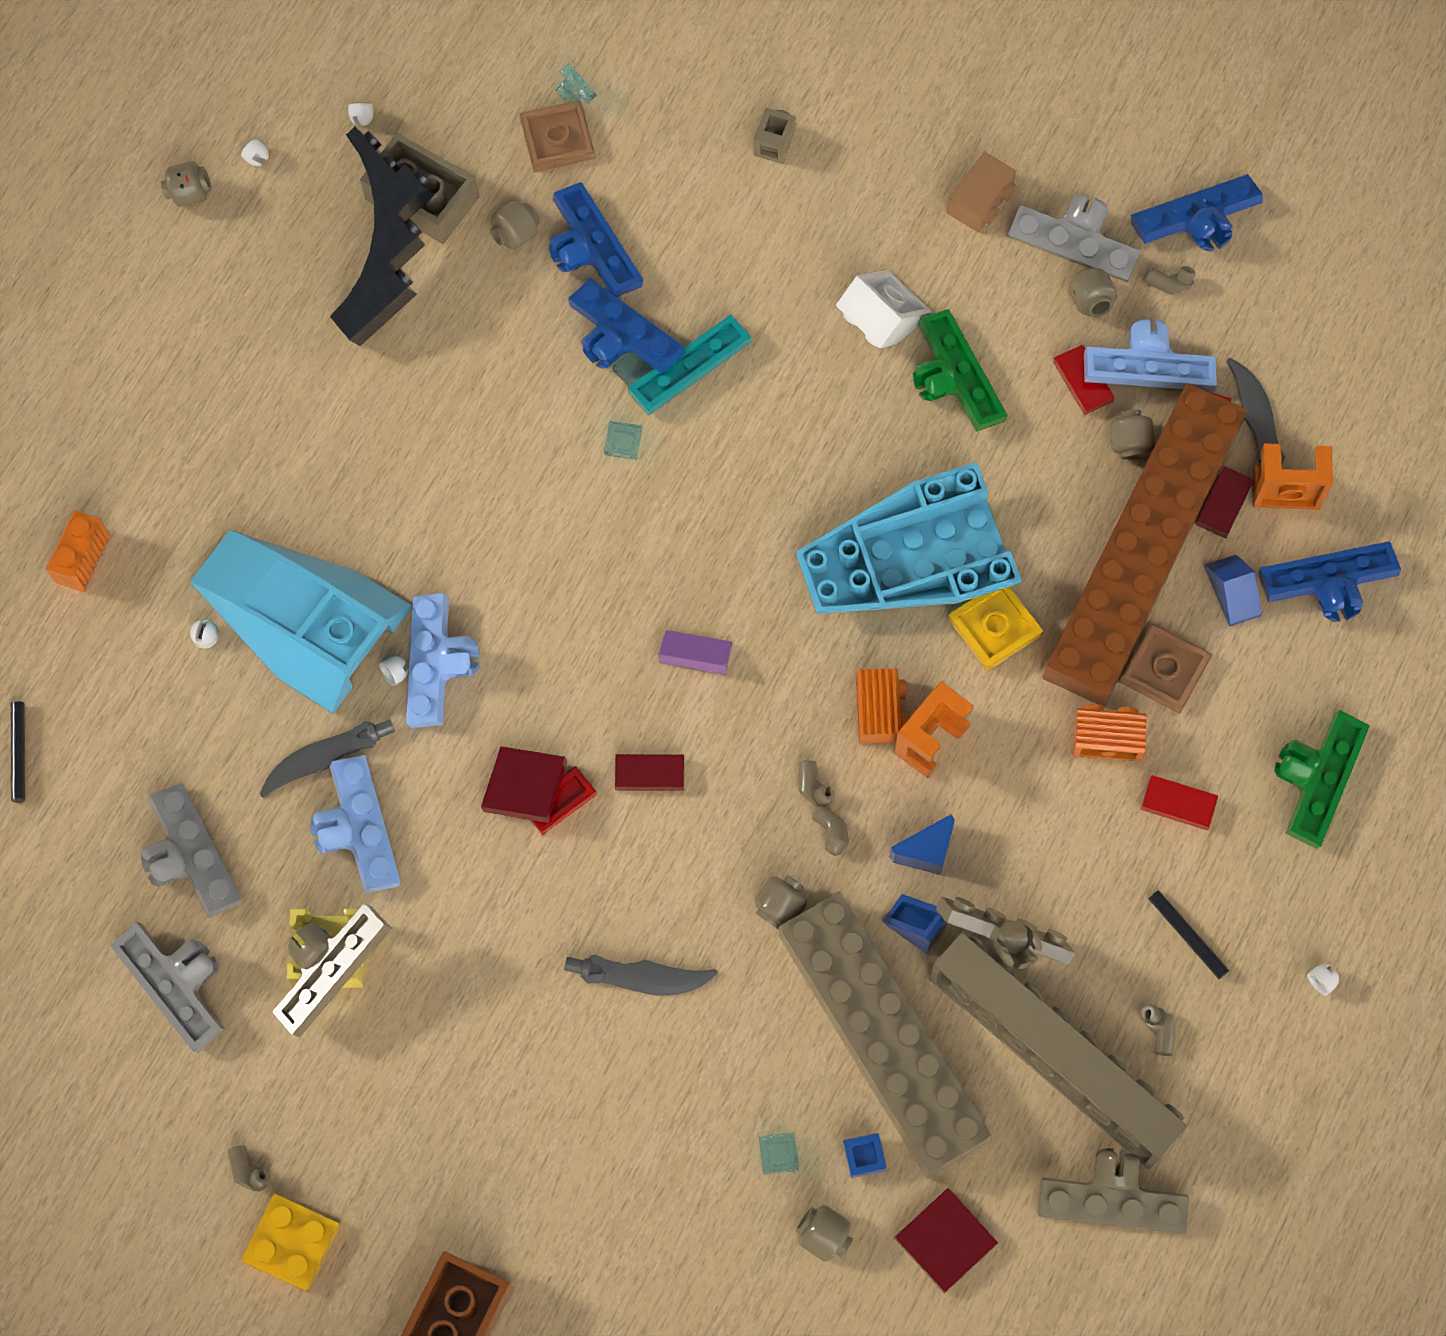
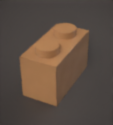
M984 151L950 195L947 214L979 233L986 223L990 225L995 220L999 212L998 207L1002 201L1008 202L1015 193L1017 185L1014 182L1017 170Z

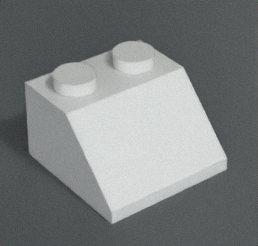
M889 270L857 275L836 304L843 312L844 318L852 325L861 329L866 334L865 338L867 341L879 348L896 345L918 327L922 317L932 314V311Z

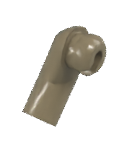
M1183 266L1178 273L1168 276L1152 268L1145 282L1167 294H1174L1191 288L1194 284L1193 279L1196 273L1191 267Z
M801 761L799 766V791L801 795L814 806H827L834 799L833 789L830 786L826 788V786L816 780L817 763L815 761Z
M820 806L812 819L828 832L829 840L825 843L826 851L834 856L840 855L843 849H847L849 844L847 825L826 807Z
M1146 1005L1141 1010V1019L1156 1035L1155 1054L1173 1056L1176 1028L1174 1020L1160 1006Z
M245 1145L228 1149L234 1181L251 1191L264 1190L271 1180L268 1170L249 1164Z

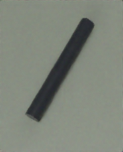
M14 701L11 702V802L21 803L25 801V703Z
M1159 890L1148 898L1219 980L1230 971Z

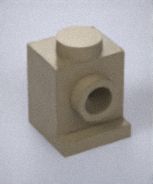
M766 108L754 137V156L784 164L796 130V116L790 115L784 110Z

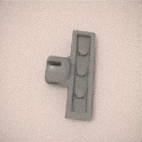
M1076 194L1072 197L1067 212L1061 219L1022 205L1019 206L1008 233L1009 238L1088 268L1103 269L1109 276L1128 283L1140 255V250L1100 234L1108 213L1107 205L1104 202L1095 198L1087 214L1085 212L1090 201L1088 200L1089 195Z
M180 783L150 795L149 802L167 835L164 840L144 847L142 850L141 863L145 872L152 873L151 876H148L150 882L160 887L180 878L187 879L193 886L208 918L240 905L242 898L183 784Z
M136 922L110 945L193 1052L199 1053L225 1030L198 993L200 986L218 971V963L215 957L209 958L207 956L210 951L201 942L193 939L188 940L172 955L167 956L141 923Z

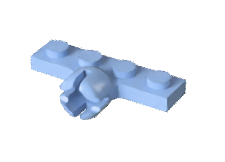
M1150 319L1140 320L1132 325L1129 331L1130 349L1087 346L1084 351L1085 382L1184 389L1186 383H1189L1209 392H1213L1217 386L1216 357L1172 352L1169 347V328L1164 322L1157 319L1155 320V331H1151Z
M444 593L413 596L406 724L411 728L443 725L446 682L451 678L472 676L478 671L480 666L479 662H470L471 659L480 658L479 647L476 641L468 635L448 637L449 597Z
M366 756L332 761L330 769L340 806L314 813L311 820L312 836H318V840L314 841L317 850L322 853L341 849L351 850L356 860L364 893L398 887L400 878Z

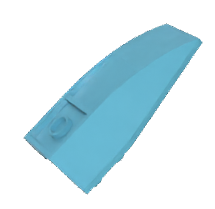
M977 462L914 481L796 551V556L816 613L828 614L956 604L1022 583L1011 551L1006 552L987 502L988 490Z
M229 530L190 581L191 585L280 681L332 714L335 713L353 688L349 678L382 633L387 630L393 634L412 609V605L358 571Z

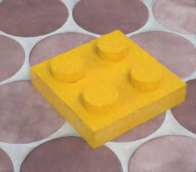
M1010 587L973 598L948 614L949 622L987 672L1043 635L1041 627Z
M274 1193L241 1262L305 1292H309L341 1224Z

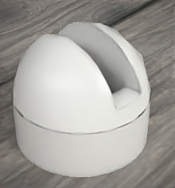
M356 103L348 105V115L354 125L360 127L371 123L374 114L373 104Z
M255 138L244 147L241 157L252 166L259 167L265 164L261 158H269V150L259 138Z
M200 619L191 626L190 637L197 647L206 649L216 644L219 632L214 623L209 620ZM205 627L203 630L202 639H198L201 628Z
M399 656L387 658L379 664L383 677L392 686L402 682L409 672V667L405 665L406 661Z
M1320 964L1307 974V978L1319 993L1327 996L1339 984L1340 978L1337 970L1332 973L1330 972L1331 965Z

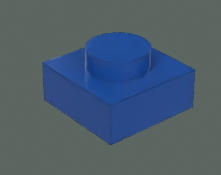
M879 1133L843 1140L851 1178L887 1170Z

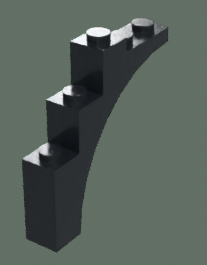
M355 126L346 136L360 155L369 177L374 200V230L370 251L361 275L347 298L331 314L330 318L351 342L361 346L417 295L410 287L414 283L413 280L401 267L425 246L424 242L419 238L422 231L410 217L423 207L434 194L427 187L431 182L420 169L417 168L415 171H412L405 164L400 167L390 154L384 157L378 150L381 143L369 130L364 134Z

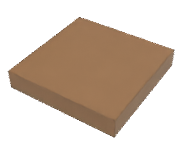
M581 100L519 113L534 172L595 159V152Z
M1151 623L1119 682L1180 714L1213 654Z

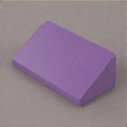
M666 630L659 652V663L726 675L732 642Z

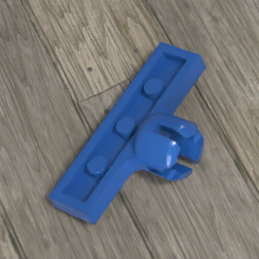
M1247 174L1131 214V225L1144 244L1186 231L1190 233L1202 250L1211 252L1214 251V247L1209 242L1210 240L1220 249L1232 237V224L1226 216L1262 204L1263 194Z
M580 182L554 192L553 202L570 227V230L555 235L550 239L549 250L553 262H563L557 264V268L562 272H570L585 265H592L599 273L610 293L616 297L641 288L643 278L583 183Z
M591 278L568 298L570 307L596 325L581 340L584 354L592 363L602 359L596 364L599 368H608L624 353L631 352L663 374L684 354L682 344Z
M1388 541L1260 567L1258 576L1268 603L1303 595H1314L1319 601L1324 617L1332 622H1340L1338 610L1341 609L1344 619L1349 620L1359 614L1362 609L1363 599L1357 585L1399 576L1401 567L1391 542Z

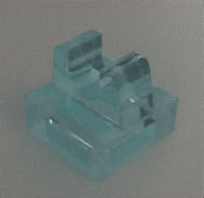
M569 63L560 71L565 79L555 91L566 103L577 101L580 98L590 103L597 96Z

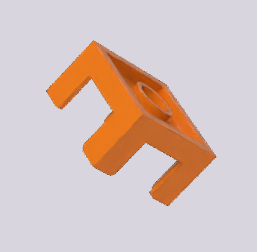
M1264 443L1261 449V468L1260 465H1255L1252 470V478L1255 479L1252 485L1253 507L1320 510L1333 485L1332 446H1316L1315 470L1282 469L1281 445Z
M940 681L899 730L895 754L928 778L936 768V763L932 759L940 749V743L931 735L940 726L956 739H960L970 726V722L965 718L973 711L974 705Z

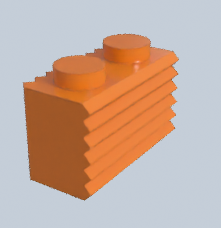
M73 510L45 568L54 582L80 592L86 590L85 586L89 584L87 580L92 579L90 574L94 573L93 568H96V563L100 561L101 551L106 550L104 545L108 544L107 539L111 538L101 519Z
M897 668L857 670L856 690L859 744L896 743L899 730L908 721L907 711L900 712V700H906L905 679H899Z
M1086 704L1083 708H1077L1074 716L1072 756L1141 762L1146 749L1147 714L1138 713V709L1134 707H1120L1117 711L1104 710V707L1099 704Z

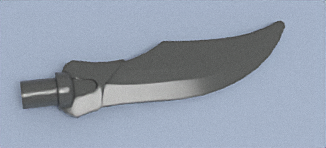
M1228 358L1226 363L1236 380L1241 405L1243 408L1248 409L1244 420L1255 435L1257 460L1261 463V449L1264 443L1278 444L1270 401L1257 378L1242 364ZM1281 449V465H1282V463L1284 462L1285 456H1284V454H1283V452H1282V449Z
M391 719L376 725L364 721L350 731L312 743L297 750L285 758L270 773L260 792L261 797H266L277 788L293 780L328 769L332 761H336L346 754L349 755L359 750L373 748L376 741L380 740V737L395 732Z
M591 955L584 960L567 957L564 971L581 974L583 980L588 984L605 983L653 995H675L690 992L709 982L718 973L716 969L704 971L684 970L648 960L621 964V962L610 961L597 955Z

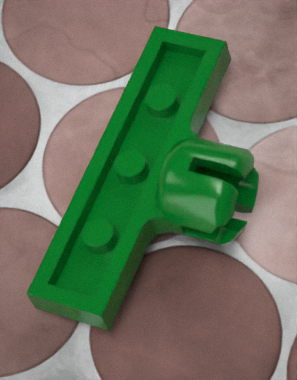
M947 309L922 317L918 326L935 355V359L917 364L913 373L914 386L916 389L926 387V391L920 392L919 396L927 401H934L948 395L956 396L976 432L1005 422L1008 415L950 310Z
M1339 710L1334 713L1319 750L1298 740H1292L1283 747L1279 754V758L1283 761L1281 763L1276 761L1275 774L1277 777L1297 786L1300 790V798L1285 832L1286 834L1315 849L1322 846L1370 725Z

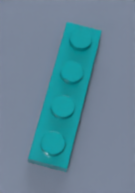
M730 314L685 346L684 354L663 374L656 369L651 370L630 385L628 393L649 416L751 343V336Z

